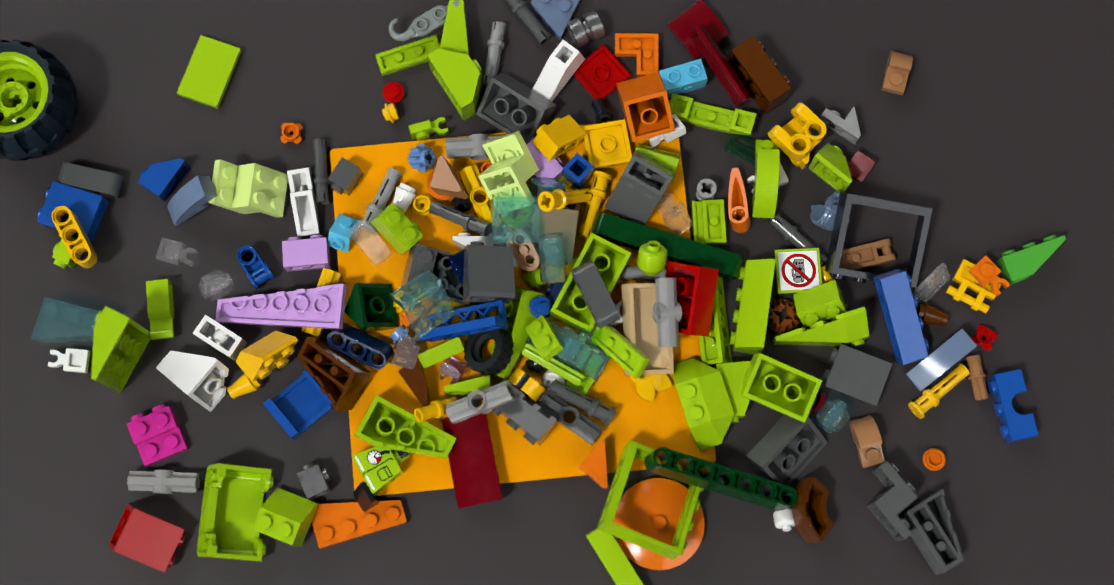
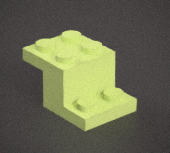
M516 131L486 141L482 146L492 165L478 177L498 215L531 206L535 199L526 181L539 168L521 133Z
M221 159L215 160L212 184L217 196L209 201L210 204L241 214L261 212L276 218L283 217L288 185L287 174L256 163L235 165Z

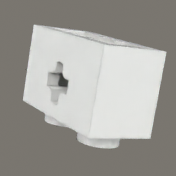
M207 315L203 317L193 332L198 338L233 361H236L240 352L247 345L244 339Z

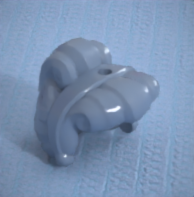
M835 191L827 197L825 205H811V221L821 229L833 231L840 191Z

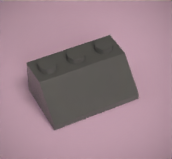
M503 72L491 77L476 115L506 134L519 131L525 143L528 144L537 136L536 131L538 128L549 123L556 104Z
M784 414L746 456L768 480L789 486L828 442L809 417L803 423Z

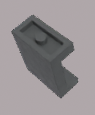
M840 344L838 348H833L829 358L833 362L830 369H825L821 379L825 382L823 388H829L863 401L871 407L877 406L892 363Z

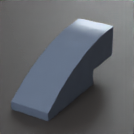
M197 175L171 198L167 208L174 226L180 225L206 208L207 202L217 196L210 176Z
M961 329L905 375L919 391H922L977 345Z

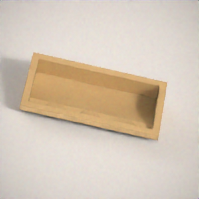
M628 283L621 285L623 336L650 359L642 375L674 374L673 347H658L657 323H655L652 315V309L656 303L655 283Z

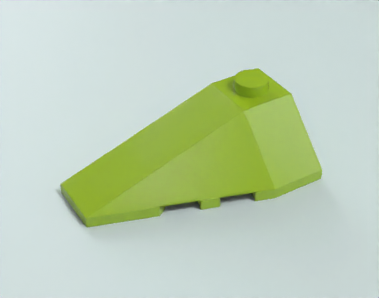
M515 286V298L506 304L508 328H503L512 337L514 344L513 355L507 367L501 373L494 375L506 379L509 377L529 338L525 328L537 319L530 312V301L534 297L545 296V294ZM494 307L492 311H495V316L499 317V309ZM495 343L491 346V356L495 349Z
M378 395L371 402L354 435L375 447L443 459L447 458L457 439L426 421L419 423L413 414Z

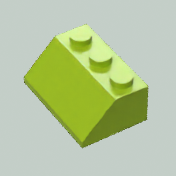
M756 353L753 355L745 374L741 396L805 423L822 380L766 355Z

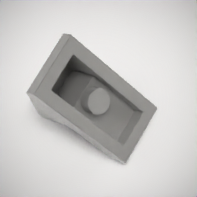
M855 107L852 108L845 120L841 118L842 116L837 111L826 108L820 117L826 127L855 145L861 136Z

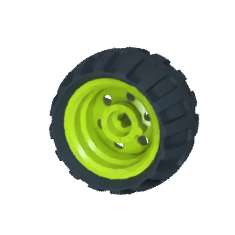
M0 40V119L3 118L0 121V158L12 161H26L28 157L40 158L47 155L49 150L58 148L63 143L62 140L67 133L70 134L73 129V118L77 115L78 111L75 84L66 67L46 49L22 40H12V42Z

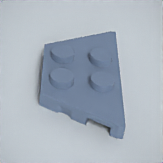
M532 0L531 7L542 17L545 24L554 31L556 37L561 40L567 29L566 22L571 21L581 0Z

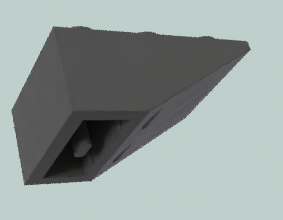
M636 150L604 208L628 221L645 225L675 172Z
M415 244L409 251L400 290L426 297L429 295L435 299L470 305V302H463L464 257Z

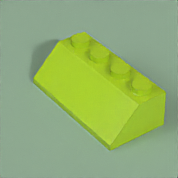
M591 233L573 269L592 260L609 294H611L631 252ZM570 272L550 310V316L569 326L591 332L596 322Z
M776 259L746 260L744 267L741 266L738 279L742 280L741 288H737L735 301H739L738 310L734 309L732 320L733 323H736L735 331H731L729 344L733 345L732 351L756 354L761 353L764 348Z

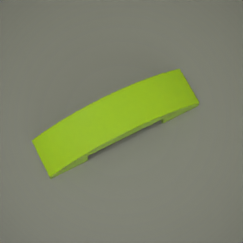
M673 93L669 103L671 114H676L680 121L731 134L751 135L757 113L736 108L735 111L694 102L693 98Z

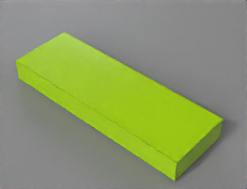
M437 35L375 54L382 76L428 62L427 54L437 48L440 49Z
M610 324L601 329L598 326L596 327L591 340L634 378H640L650 359Z

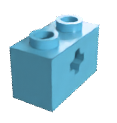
M701 59L659 71V76L667 91L668 98L672 96V93L680 95L706 87L708 78Z

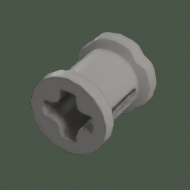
M711 179L701 180L696 189L697 200H713L717 191L715 182ZM703 188H704L705 190L710 189V193H709V194H708L707 192L702 193V189H703Z

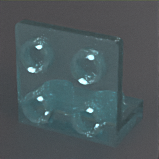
M493 197L491 199L492 243H537L539 241L538 198Z
M429 270L391 293L393 301L404 309L416 336L419 338L456 314L441 280Z

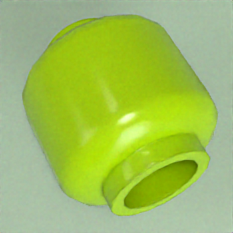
M649 241L641 245L637 261L639 269L644 274L650 276L658 275L664 271L667 262V249L658 241Z

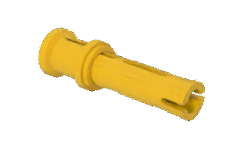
M601 171L593 172L594 179L591 188H588L590 189L588 194L592 193V198L587 202L577 235L587 239L591 234L600 204L607 196L605 192L608 183L612 180L610 174Z
M588 188L565 192L560 189L552 192L545 191L539 195L538 205L545 212L552 211L553 209L560 210L569 204L590 201L592 193L585 194L590 192Z
M960 363L933 388L925 389L922 392V396L914 402L911 401L908 404L909 409L916 417L923 419L925 417L924 414L928 410L939 405L940 399L966 376L970 375L969 370Z

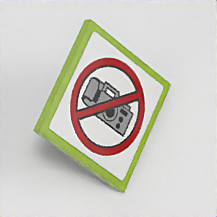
M819 248L774 250L778 294L799 293L822 285Z

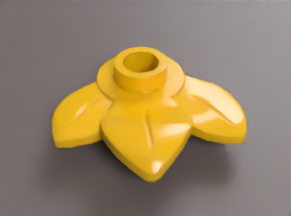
M666 374L644 375L640 378H634L632 375H629L631 380L636 383V392L646 401L652 402L654 400L655 391H664L672 387L671 380Z

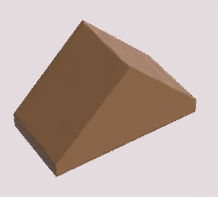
M443 155L438 157L430 188L440 195L467 199L469 196L451 164Z

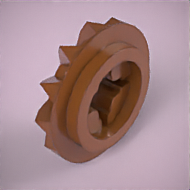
M779 298L772 301L769 306L768 328L778 334L793 331L800 321L795 304L789 299ZM786 308V316L790 319H784L778 324L779 316L776 313H781Z

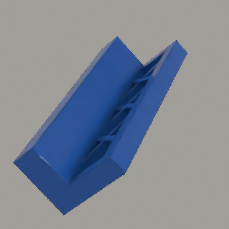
M504 300L426 315L427 330L418 331L419 340L437 342L458 336L462 337L508 328L506 303ZM494 307H498L499 317H489L488 315ZM475 311L482 315L480 319L469 320ZM455 315H459L462 318L460 323L451 324ZM440 319L443 325L434 328L433 320Z

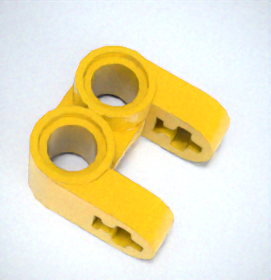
M799 102L791 110V114L803 126L800 131L791 137L782 127L775 125L768 132L769 138L790 159L795 161L803 160L816 145L821 143L827 130L825 123L806 105ZM809 129H816L819 135H811ZM797 143L801 144L804 150L797 151L794 149L793 145Z

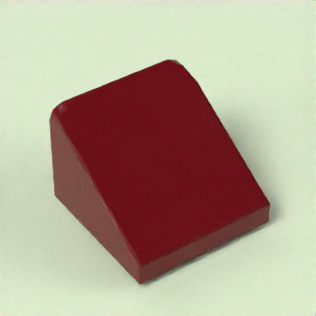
M857 150L848 163L851 177L862 183L876 162Z

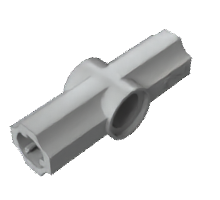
M472 134L468 138H446V158L486 160L489 157L482 145L486 141L501 136L488 137L486 134Z
M676 278L655 279L656 303L653 306L652 315L655 323H657L658 347H678V322H680L682 317V308L677 302Z
M504 381L482 391L474 390L467 397L447 404V416L451 423L455 424L478 414H488L494 408L514 401L516 396L515 390L510 381ZM483 398L482 405L478 406L479 400Z
M154 470V472L130 471L127 485L129 491H151L156 494H173V492L198 493L200 477L199 473H183L173 470Z

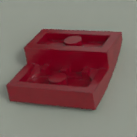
M703 0L697 1L667 24L677 41L682 42L692 59H697L701 56V53L690 38L695 27L704 24L716 43L729 34Z

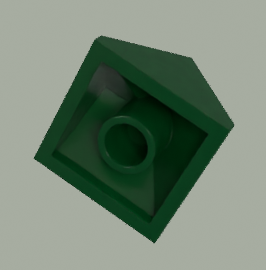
M354 284L344 312L365 333L399 327L396 307H393L394 294L392 284Z

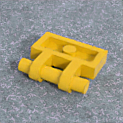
M963 259L952 279L960 284L958 289L949 285L945 293L953 296L952 299L957 302L962 301L970 305L971 309L979 310L986 314L990 306L983 303L984 298L994 300L996 296L991 292L989 284L983 288L968 272L975 264ZM998 284V285H997V288H998V290H999L1000 287H1001V284ZM966 288L978 293L976 298L964 293Z

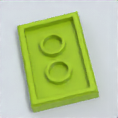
M200 35L178 88V96L218 109L241 55V48Z

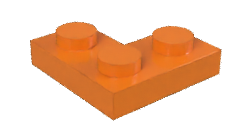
M615 33V57H636V77L657 73L658 34Z

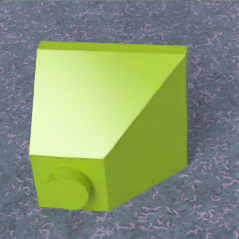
M827 143L814 156L809 169L836 191L846 192L852 182L846 157L839 147Z

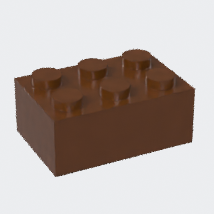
M751 36L731 50L728 61L764 115L786 102L791 90V83L787 76L781 75L776 61L772 57L769 58L761 41H756Z

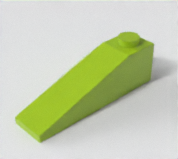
M862 307L836 315L835 318L831 319L830 323L822 320L810 325V329L806 330L805 327L775 336L772 341L774 345L839 346L843 344L845 346L851 345L852 348L865 344L864 340L869 337L866 309Z

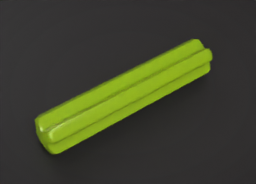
M527 343L522 350V355L577 386L584 379L585 375L555 357L548 362L544 361L536 347L530 343Z

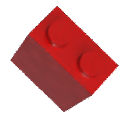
M127 504L108 546L118 554L165 572L166 568H170L175 560L173 553L176 547H180L184 541L185 534L183 532L185 529Z

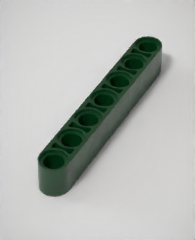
M597 213L591 233L611 243L639 251V247L649 241H658L667 249V260L719 269L718 276L732 280L738 279L744 260L741 255L605 213Z
M657 448L648 454L644 460L646 469L651 473L775 511L788 509L795 505L798 500L797 492L790 486L668 448ZM656 457L661 460V464L656 461ZM677 463L681 465L682 471L678 468ZM698 470L702 472L703 477L699 475ZM719 476L723 478L724 484L720 481ZM740 483L744 485L745 490L742 489Z

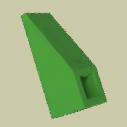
M1051 235L1044 238L1043 243L1036 245L1035 242H1031L1022 246L1023 250L1015 252V249H1011L1002 253L1003 257L997 261L1003 278L1010 285L1028 279L1066 240L1065 235L1058 238L1056 235Z

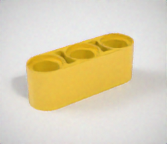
M66 206L56 207L51 217L71 258L83 268L93 267L97 262V254L77 215ZM69 214L68 220L62 223L61 218ZM78 233V238L71 242V236ZM84 252H88V257L81 261L80 256Z

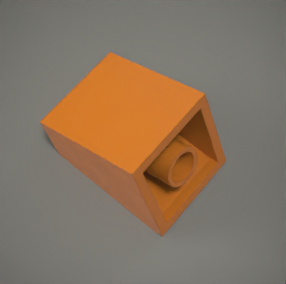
M658 72L616 83L632 142L675 131L667 91Z

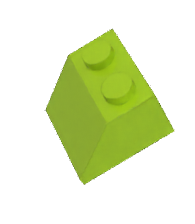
M277 487L260 507L252 529L289 545L302 547L319 503Z

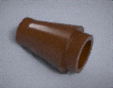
M926 302L923 304L918 303L916 311L917 315L921 317L923 324L941 326L947 324L948 313L942 312Z

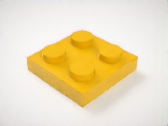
M625 119L582 127L586 132L583 139L587 160L594 167V170L629 163L632 153Z

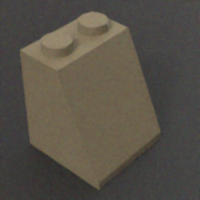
M537 197L533 208L530 234L542 256V262L551 260L555 261L554 263L557 265L572 263L581 203L569 204L563 209H553L552 211L545 212L540 209ZM529 255L528 257L533 258L532 260L534 261V257Z

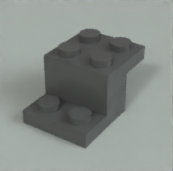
M886 461L877 466L872 472L887 489L869 503L867 508L897 542L907 539L912 534L909 530L911 528L909 523L903 517L899 518L897 515L918 497L915 495L916 489L908 481L904 482L899 476L901 474L900 470L893 463L889 464Z

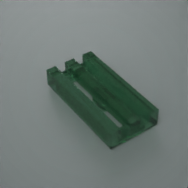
M732 134L723 150L755 167V159L734 149L731 145L755 157V151L736 142L734 139L737 138L754 148L756 141L745 135Z

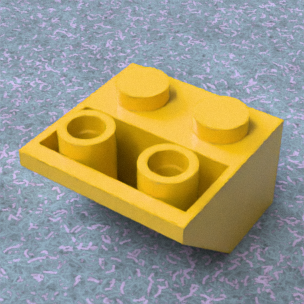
M274 331L242 350L236 363L251 382L258 378L262 380L272 372L271 370L276 367L280 369L289 362L288 358L295 351L294 347L298 339L295 336Z

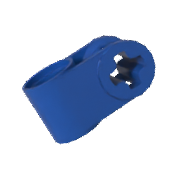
M243 246L238 250L237 259L256 290L263 282L275 278L265 261L262 260L253 247ZM252 252L254 254L253 259L250 262H244V255Z

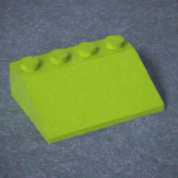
M105 306L95 318L91 378L121 393L151 337L147 329L129 317Z

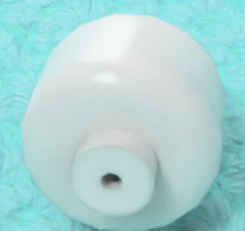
M792 508L773 513L776 528L790 531L792 530L791 527L796 526Z

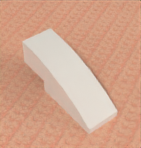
M311 167L288 170L290 198L297 237L320 233Z

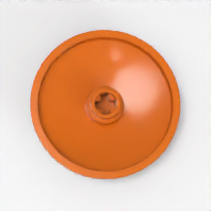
M652 478L641 481L623 494L613 522L671 546L688 488L676 481L665 478ZM699 505L697 512L693 513L691 519L694 521L693 528L686 535L687 547L684 549L683 555H679L674 560L618 537H615L625 556L633 563L650 570L672 569L690 559L700 546L705 527L704 514Z

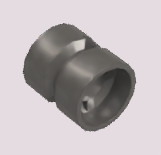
M595 10L583 15L582 20L576 18L566 22L568 32L576 48L588 44L589 39L595 41L605 36L602 22Z

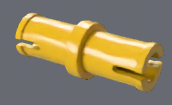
M452 396L442 401H432L430 405L416 408L414 416L419 423L431 418H441L446 414L447 404L458 399Z

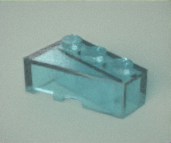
M44 297L30 340L38 344L93 341L94 325L96 324L95 318L99 311Z
M549 319V323L564 347L554 357L571 365L572 368L578 371L582 370L591 379L597 381L610 357L592 343L593 339L584 333L577 335L576 331L567 326L560 328L558 323ZM528 336L525 342L535 346L531 338Z

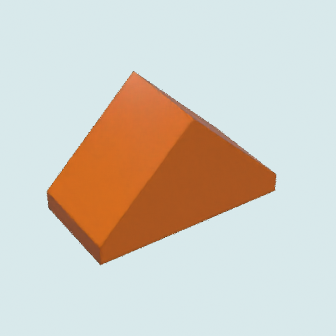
M605 441L600 442L579 465V469L602 489H608Z

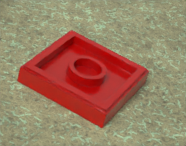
M604 44L589 55L573 74L575 79L594 100L597 98L606 99L617 90L616 83L631 79L630 73Z

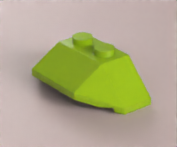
M694 358L673 364L675 386L699 451L722 444L735 413L721 371Z

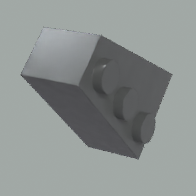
M512 385L516 394L515 400L494 408L492 412L497 416L500 414L508 419L506 423L515 431L518 428L525 433L523 437L529 443L541 445L557 426V419L552 415L551 417L541 410L542 408L539 405L534 404L525 394Z
M944 489L931 494L898 515L899 518L903 517L911 526L909 528L912 532L910 536L935 575L945 573L964 561L956 532L953 531L950 510H947Z

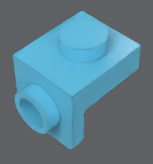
M339 213L329 230L328 246L347 253L350 250L351 240L359 228V220Z

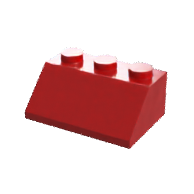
M668 261L666 278H676L677 302L682 308V317L680 322H678V333L709 336L719 269Z

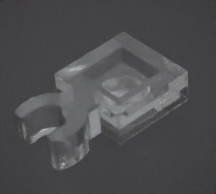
M162 238L155 259L174 265H179L180 260H183L187 265L194 266L195 263L188 260V256L190 254L198 255V252L194 248L184 250V243Z
M406 327L402 333L403 341L398 340L391 363L413 370L420 346L414 344L420 338V331H417L415 337L412 338L408 336L409 328Z

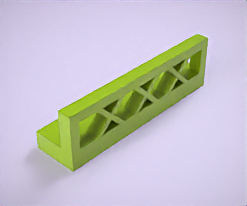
M719 276L709 336H699L702 363L708 366L733 362L731 344H729L730 336L723 278Z

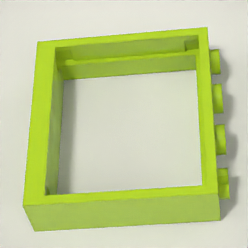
M630 440L624 446L597 529L674 560L679 555H683L684 549L687 547L686 535L693 528L694 521L691 519L693 513L697 512L700 505V500H698L699 493L704 489L689 485L671 546L614 523L616 511L634 458L644 462L646 456L654 451L652 448ZM656 457V461L661 464V460ZM677 463L678 468L682 471L681 465ZM698 470L699 475L703 477L702 472Z

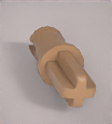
M973 355L966 357L970 372L968 380H971L975 400H985L988 398L985 377L987 376L983 373L981 356Z

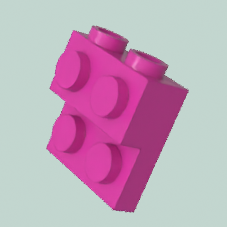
M165 404L152 408L153 413L144 416V413L131 417L132 422L127 423L133 443L137 445L145 467L189 449L173 408L170 406L165 407Z

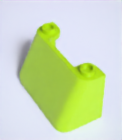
M219 463L207 467L197 542L198 557L262 561V557L266 553V544L259 538L260 532L253 530L252 527L260 507L263 505L264 493L273 486L274 477L271 475L272 469Z

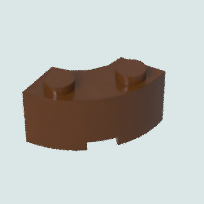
M814 476L800 479L795 488L798 500L792 506L793 519L798 532L807 544L819 543L824 540L834 525L826 509L830 491Z

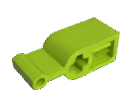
M169 279L146 281L147 311L150 320L151 340L174 338L173 283Z

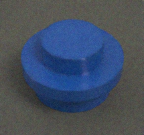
M545 296L534 297L529 304L531 314L536 318L540 315L546 317L551 310L550 300Z

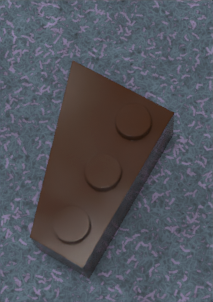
M307 337L297 357L311 377L315 378L322 387L320 390L329 397L333 403L332 407L336 412L352 410L370 371L351 357L331 348L324 337Z

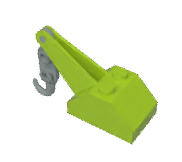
M449 0L448 6H435L414 19L407 31L403 33L395 32L394 26L398 19L392 20L388 31L390 36L397 41H406L410 38L426 36L444 25L440 49L437 48L427 54L430 70L464 121L476 115L482 89L481 78L483 76L480 72L482 69L477 60H471L469 57L464 1Z

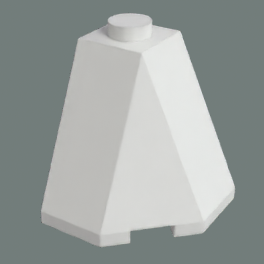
M170 351L156 367L186 395L210 412L226 394L224 379L228 377L229 369L214 357Z

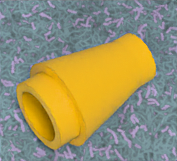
M244 373L231 386L227 387V391L235 399L259 390V387L262 386V381L258 378L251 382Z

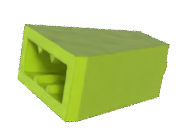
M751 361L716 364L714 367L721 371L735 413L731 423H738L739 419L745 416L750 399L741 396L745 374Z

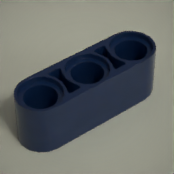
M343 323L342 329H333L327 336V342L331 348L377 370L384 368L394 356V350L390 344L346 323Z

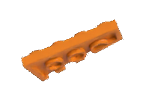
M401 500L378 501L376 506L366 512L361 509L358 502L318 504L312 519L319 549L408 523Z

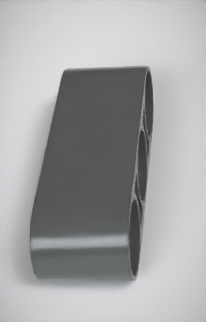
M63 162L57 182L103 197L118 199L124 177L112 172Z
M591 260L572 269V276L599 329L619 320V312L593 261Z

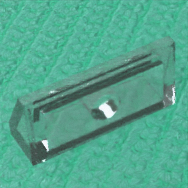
M941 263L912 292L916 297L917 303H927L949 281L950 275L944 263Z

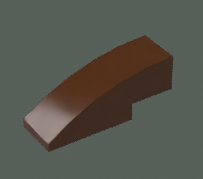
M405 338L393 347V350L405 365L398 372L424 407L430 405L427 378L417 352L408 338Z

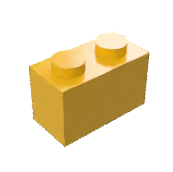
M567 115L563 118H556L549 125L544 124L536 131L537 136L532 143L548 161H551L576 148L586 135V132L570 115Z

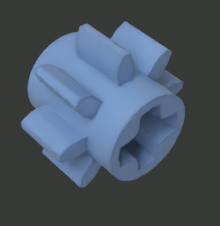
M425 144L416 145V148L410 149L408 161L412 169L418 168V172H426L427 168H433L435 153L431 147L426 148Z

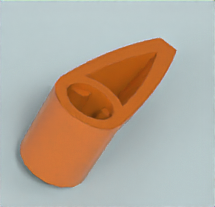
M732 168L728 192V214L732 229L737 233H745L751 227L746 192L739 168Z

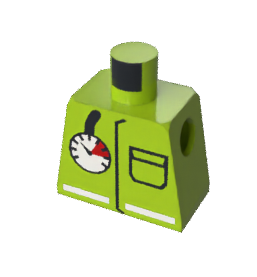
M373 447L352 455L370 491L375 496L404 473L399 463L410 457L408 452L392 451L391 449Z

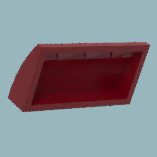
M701 24L695 27L690 38L736 108L750 101L753 97L706 26Z
M478 414L455 424L451 423L449 418L443 419V431L457 438L448 454L458 509L502 501L503 497L487 414Z

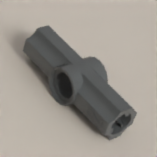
M548 390L537 403L542 408L541 410L549 416L552 415L563 427L569 429L590 445H593L603 431L601 427L581 414L576 408L568 405L556 395L549 393ZM565 413H574L576 420L573 423H566L563 420Z

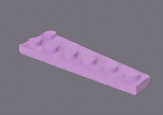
M335 284L312 289H297L296 291L289 292L281 291L273 294H257L250 297L242 296L219 299L215 321L230 324L342 329L347 285Z

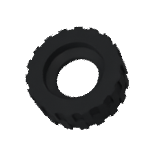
M504 329L468 335L469 337L465 342L464 360H466L467 366L471 367V370L484 375L494 376V374L501 373L507 367V364L510 363L511 356L513 355L514 344L511 335L508 334L509 332ZM489 339H493L495 341L494 352L488 360H484L482 358L483 347Z

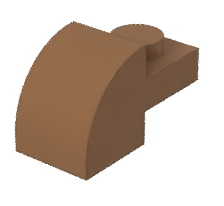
M895 51L890 52L881 88L882 91L901 96L904 94L908 75L912 67L913 56Z
M869 415L849 421L853 442L856 444L861 466L866 468L885 462L881 447L883 443L873 417Z

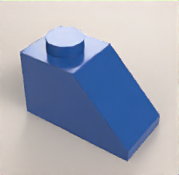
M182 158L151 164L148 169L146 168L142 171L138 183L165 202L190 166Z

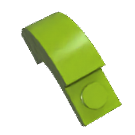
M756 140L755 181L752 197V217L774 219L779 185L780 150H778V146L772 140Z

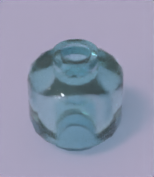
M836 399V401H825L816 414L817 425L830 434L840 432L850 418L847 404L839 399Z

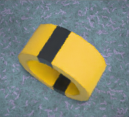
M518 368L507 380L534 403L545 392V389L537 381Z

